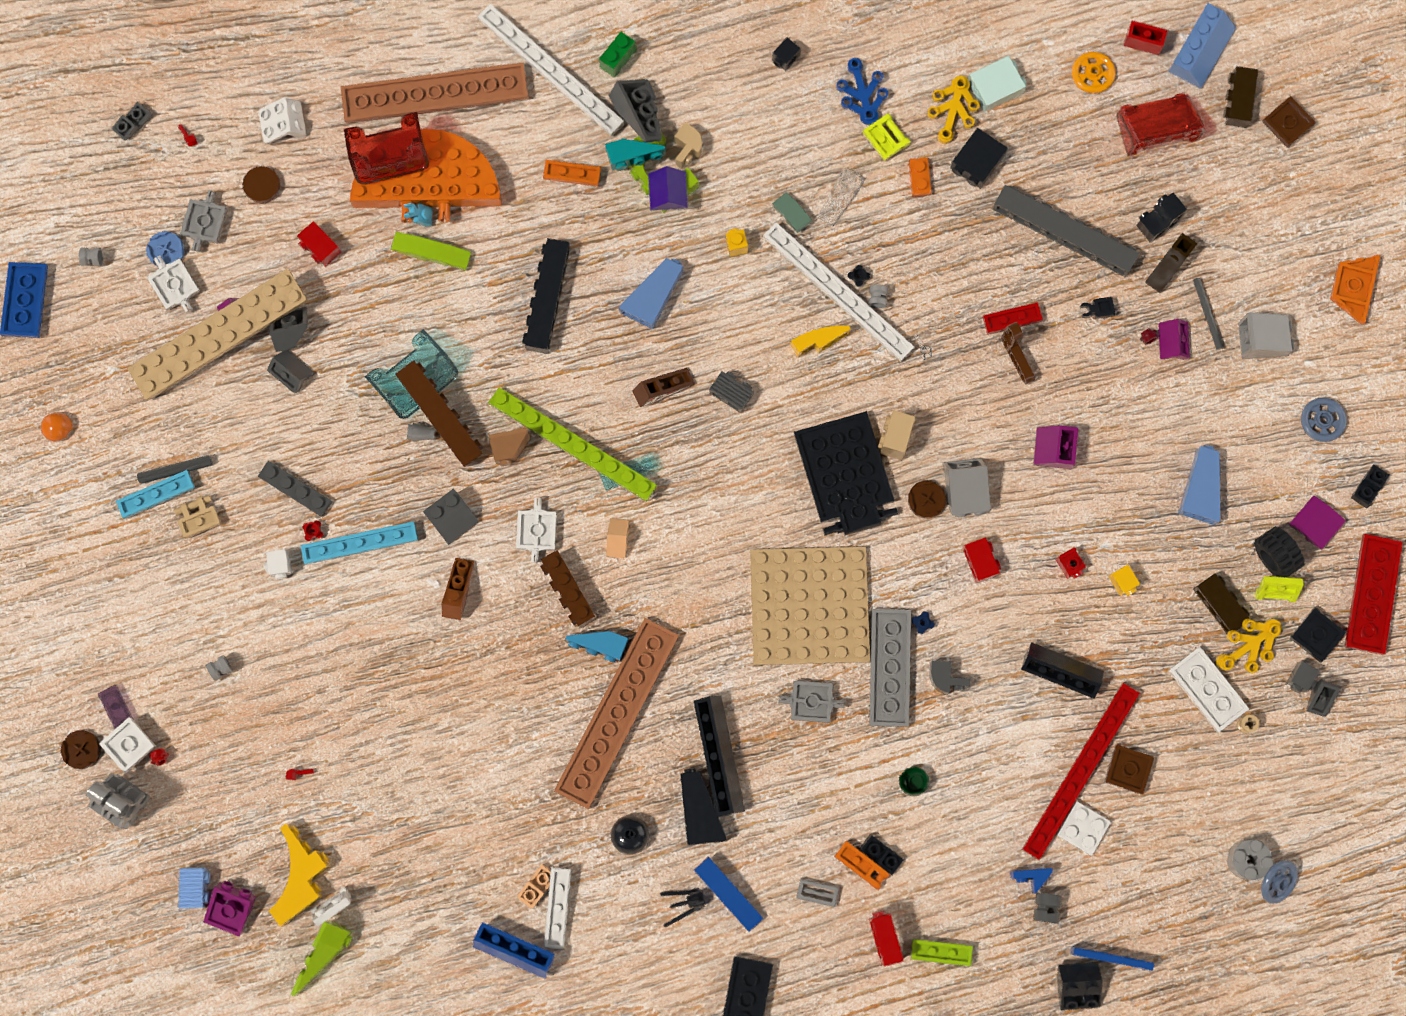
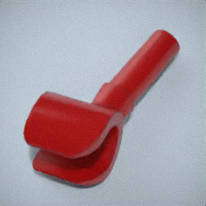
M182 124L178 125L189 147L198 144L194 134L188 135Z
M289 769L286 772L285 778L296 781L297 775L314 774V770Z

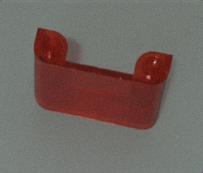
M1185 93L1134 106L1127 104L1122 106L1121 110L1116 114L1127 157L1136 155V150L1142 148L1147 150L1149 146L1182 139L1184 142L1189 138L1190 143L1197 142L1205 132L1204 123L1190 95H1185Z
M417 112L404 115L401 118L402 127L365 136L364 130L360 127L344 129L348 159L355 180L359 184L379 182L424 171L428 168L429 159Z

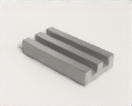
M800 879L796 898L835 907L839 888ZM803 884L833 890L834 895L803 888ZM807 892L832 898V902L802 896L801 893Z

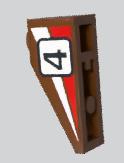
M686 367L641 381L632 392L639 406L643 407L695 385V382Z

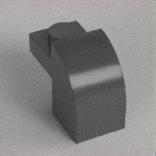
M934 660L930 662V682L938 692L948 695L950 687H953L954 691H965V688L970 687V678L951 677V662Z

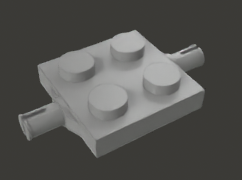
M208 190L206 200H189L180 232L181 236L194 240L191 249L194 252H199L202 242L218 244L228 210L225 206L213 203L216 192Z
M794 681L791 696L779 695L778 703L790 704L791 720L830 723L833 707L845 709V705H842L845 704V700H834L832 695L833 684Z

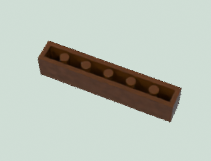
M413 360L395 373V375L463 467H465L483 454L481 451L483 447L477 439L473 441L470 437L472 432L466 424L462 425L459 422L460 416L454 408L450 410L447 406L448 399L443 393L439 395L435 389L438 386L431 377L427 379L424 375L426 370L420 362L416 364Z

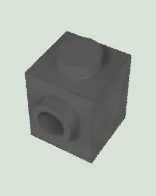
M1303 661L1298 662L1286 683L1291 686V690L1297 693L1312 691L1317 683L1315 679L1319 670Z

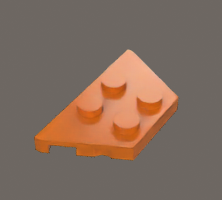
M1380 255L1357 258L1353 261H1342L1337 265L1330 300L1362 325L1366 323Z

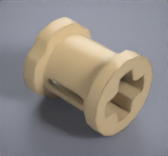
M1254 715L1243 716L1237 721L1238 730L1245 734L1254 732L1259 727V720ZM1245 722L1251 723V726H1245Z

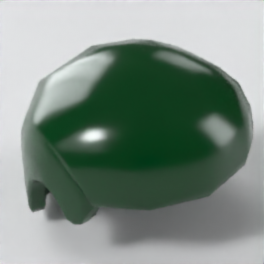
M909 767L899 775V786L905 794L917 797L928 789L929 777L923 769Z

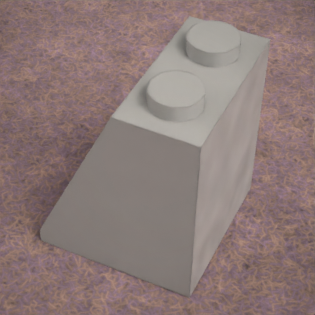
M1249 312L1238 322L1242 359L1287 357L1294 350V341L1290 335L1292 323L1289 321L1288 315Z
M981 458L943 462L947 498L951 514L955 515V517H965L969 513L982 515L986 513L985 511H991L987 465Z

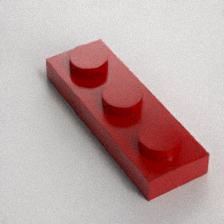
M1038 302L986 314L982 317L987 335L1005 331L1008 325L1015 322L1022 327L1043 321Z

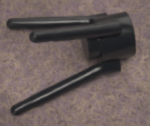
M692 889L660 893L661 896L689 895L686 896L687 900L671 904V909L688 905L689 908L693 907L665 923L664 927H668L684 917L700 911V907L705 906L701 890L696 891Z

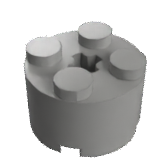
M1242 840L1233 844L1229 849L1227 865L1231 873L1238 878L1258 880L1265 877L1268 870L1273 866L1272 854L1268 847L1258 840ZM1251 856V863H1247V860H1249V857Z

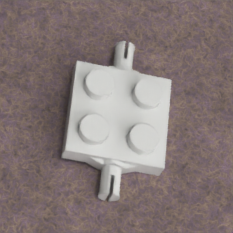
M160 255L157 258L155 257L154 261L159 269L147 277L159 299L167 311L181 304L185 312L189 313V310H193L188 302L189 298L200 292L180 258L172 263L165 264Z
M534 498V509L528 511L518 510L516 549L531 551V563H539V552L544 550L555 551L557 512L542 510V498Z

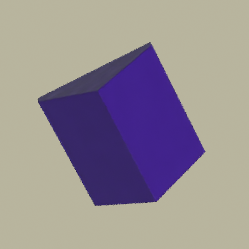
M665 166L648 174L650 211L688 208L686 171Z

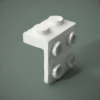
M283 97L259 110L264 143L269 144L286 135L298 138L306 136L300 101Z

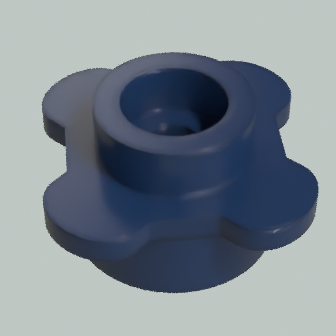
M923 611L920 616L912 618V624L915 625L919 634H924L927 629H932L935 625L930 620L929 613Z

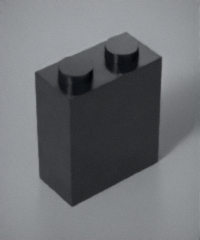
M977 127L953 159L950 168L955 175L967 179L971 186H977L981 189L1006 155L1008 148Z

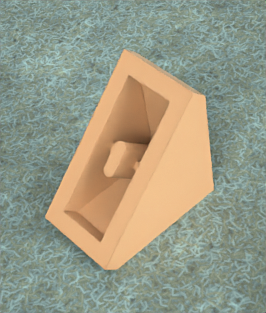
M610 519L607 533L606 557L626 559L629 520Z

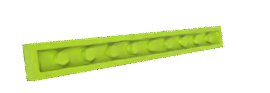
M500 387L489 400V405L642 500L647 502L657 488V484Z

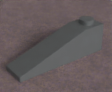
M649 80L617 81L608 95L615 110L644 142L661 141L660 123L656 115L658 109L654 102L656 96Z

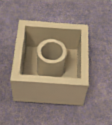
M893 410L892 415H887L883 428L886 433H882L878 448L881 449V455L898 460L903 459L916 416Z

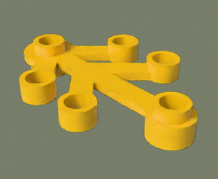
M956 76L952 80L951 86L943 90L937 89L933 92L932 99L935 102H941L943 97L954 93L953 99L937 107L931 106L927 112V116L930 119H935L939 114L949 110L945 126L938 134V140L942 144H949L952 141L953 132L951 129L956 112L962 119L964 128L971 129L974 126V118L967 114L960 102L961 94L968 103V110L970 112H976L980 104L971 96L968 90L970 82L965 76ZM962 82L964 85L959 86L957 83ZM935 94H940L941 97L936 98ZM976 104L977 107L972 108L970 105ZM934 110L936 114L932 115L930 111ZM969 120L972 122V124L967 125L966 121ZM947 132L949 136L945 137L943 136V133Z
M1245 619L1242 622L1243 629L1249 632L1254 629L1260 630L1261 632L1256 636L1230 630L1227 633L1229 641L1233 643L1238 641L1246 643L1230 655L1220 654L1216 660L1217 666L1223 670H1230L1233 668L1236 660L1250 651L1248 661L1245 663V670L1250 673L1257 672L1258 664L1256 659L1260 643L1264 639V649L1260 652V658L1266 662L1272 661L1274 657L1271 651L1273 641L1282 630L1281 623L1276 619H1269L1264 623ZM1251 622V626L1247 628L1248 623Z

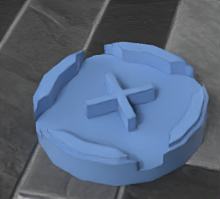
M163 231L150 238L146 252L149 260L157 266L154 261L155 257L157 258L160 255L164 263L169 264L179 258L182 260L185 248L179 236L169 231Z

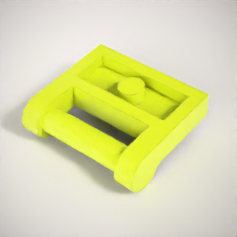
M890 113L884 115L863 130L865 137L884 161L911 144L910 139L906 138L893 122V117ZM886 124L899 140L898 144L895 143L883 125Z
M1263 576L1259 588L1256 589L1255 598L1256 600L1267 598L1296 602L1304 585L1303 579Z

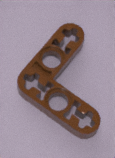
M1015 322L1006 327L1001 339L1020 378L1027 385L1035 381V376L1019 346L1023 339V332L1019 324Z

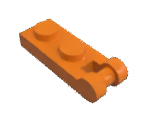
M847 841L844 842L834 856L878 891L882 887L881 883L884 879H888L890 876L888 872ZM874 870L878 873L875 879L870 877Z

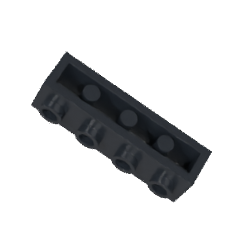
M1033 642L1030 643L1021 667L1023 671L1095 699L1102 685L1104 676L1103 670Z

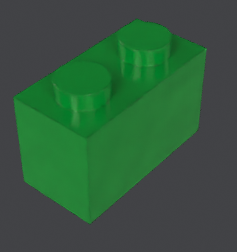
M620 31L599 58L600 68L615 78L635 53L636 41Z

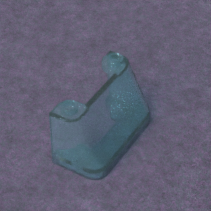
M424 329L412 339L414 350L390 370L385 372L381 368H375L364 376L400 419L410 417L420 408L396 377L395 373L413 360L416 364L420 362L426 370L424 375L427 379L431 377L438 386L435 388L438 393L458 376V369L449 356Z

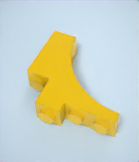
M288 823L280 827V830L289 848L290 874L281 897L268 910L280 927L288 924L322 898L320 894L322 892L321 888L316 882L312 883V880L330 867L328 856L323 851L320 853L318 850L311 853L312 848L307 841H302L298 836L300 834L298 828L294 824L291 826Z

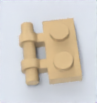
M210 494L205 497H197L195 501L188 504L186 502L180 504V507L174 509L176 516L184 515V518L177 521L185 539L221 525L216 508L214 506L206 507V504L213 501ZM198 507L200 508L199 512L190 514L191 510Z

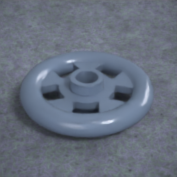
M1322 397L1313 399L1305 405L1301 414V424L1305 433L1312 439L1319 442H1330L1343 434L1347 424V417L1343 407L1338 402ZM1320 405H1327V411H1320ZM1310 412L1316 413L1314 420L1309 419ZM1336 412L1339 420L1334 421L1331 413ZM1320 418H1325L1326 423H1322L1320 421ZM1314 425L1321 429L1319 433L1312 429ZM1333 426L1335 431L1329 434L1326 429Z
M1281 860L1275 863L1266 873L1261 885V894L1267 903H1280L1293 891L1298 878V870L1292 861Z

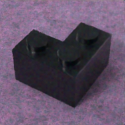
M1174 192L1169 196L1167 194L1163 195L1157 200L1158 203L1153 207L1154 210L1150 213L1146 211L1139 216L1140 220L1136 226L1150 243L1177 224L1188 210Z

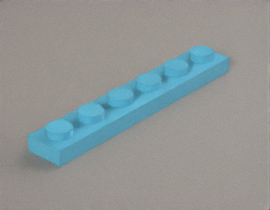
M413 521L301 545L303 562L307 565L418 541L416 525Z

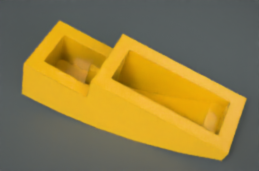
M829 326L815 329L792 339L790 346L798 357L813 348L819 354L850 334L851 328L849 326Z

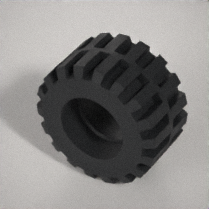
M1275 526L1255 539L1254 545L1258 557L1274 576L1287 578L1305 565L1299 546L1280 527Z

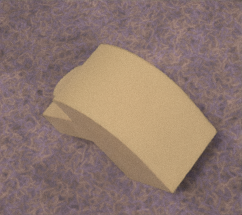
M685 122L674 136L675 143L683 148L675 159L676 166L681 169L685 165L688 166L693 156L699 159L702 153L700 133Z

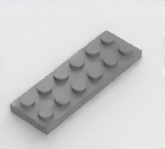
M872 609L869 726L909 727L911 610Z

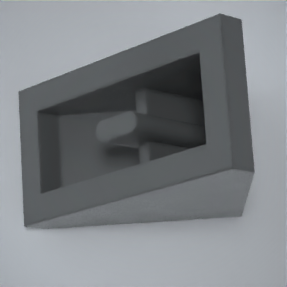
M1324 680L1317 681L1311 691L1306 711L1326 717L1341 686Z

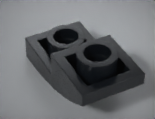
M1373 464L1357 486L1351 499L1368 508L1390 474Z
M869 834L858 849L890 875H893L904 861L903 858L871 834Z

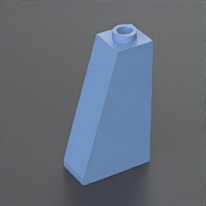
M666 258L620 305L619 313L653 330L683 273L681 262L676 259L670 260Z
M1203 445L1196 450L1178 514L1216 525L1220 521L1219 451L1214 450L1215 448L1212 446Z

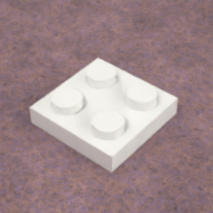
M128 717L99 743L124 773H127L156 747L131 717Z
M1075 801L1056 836L1092 856L1111 821Z

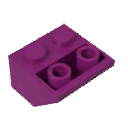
M1060 425L1037 427L1033 465L1071 470L1075 466L1078 427Z

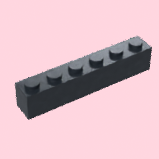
M547 238L546 244L542 245L541 255H543L542 262L539 261L537 272L540 273L539 279H535L534 282L536 293L535 297H532L530 301L532 312L531 315L527 316L526 326H528V331L524 333L522 344H525V348L528 351L549 354L570 253V243L567 241Z
M709 696L693 700L717 817L745 812L722 697Z

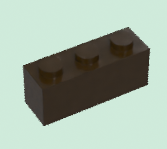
M1236 66L1233 72L1229 73L1228 83L1230 84V90H1227L1225 97L1228 105L1223 113V118H1226L1225 125L1248 128L1252 122L1258 69Z
M1214 573L1194 587L1193 590L1226 634L1230 630L1237 631L1242 627V622L1245 619H1250V614L1245 607L1239 605L1237 596L1226 588L1224 579Z

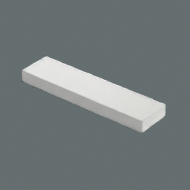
M551 867L544 948L564 949L571 880L570 868Z

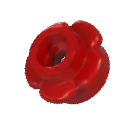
M163 748L153 751L150 754L151 764H156L157 766L165 764L169 753Z

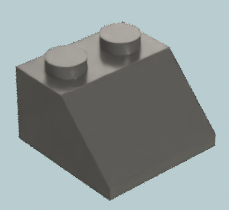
M454 488L423 511L448 545L479 523Z

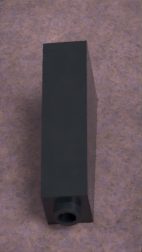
M696 768L684 769V773H680L687 845L726 842V835L717 817L700 771L696 772Z

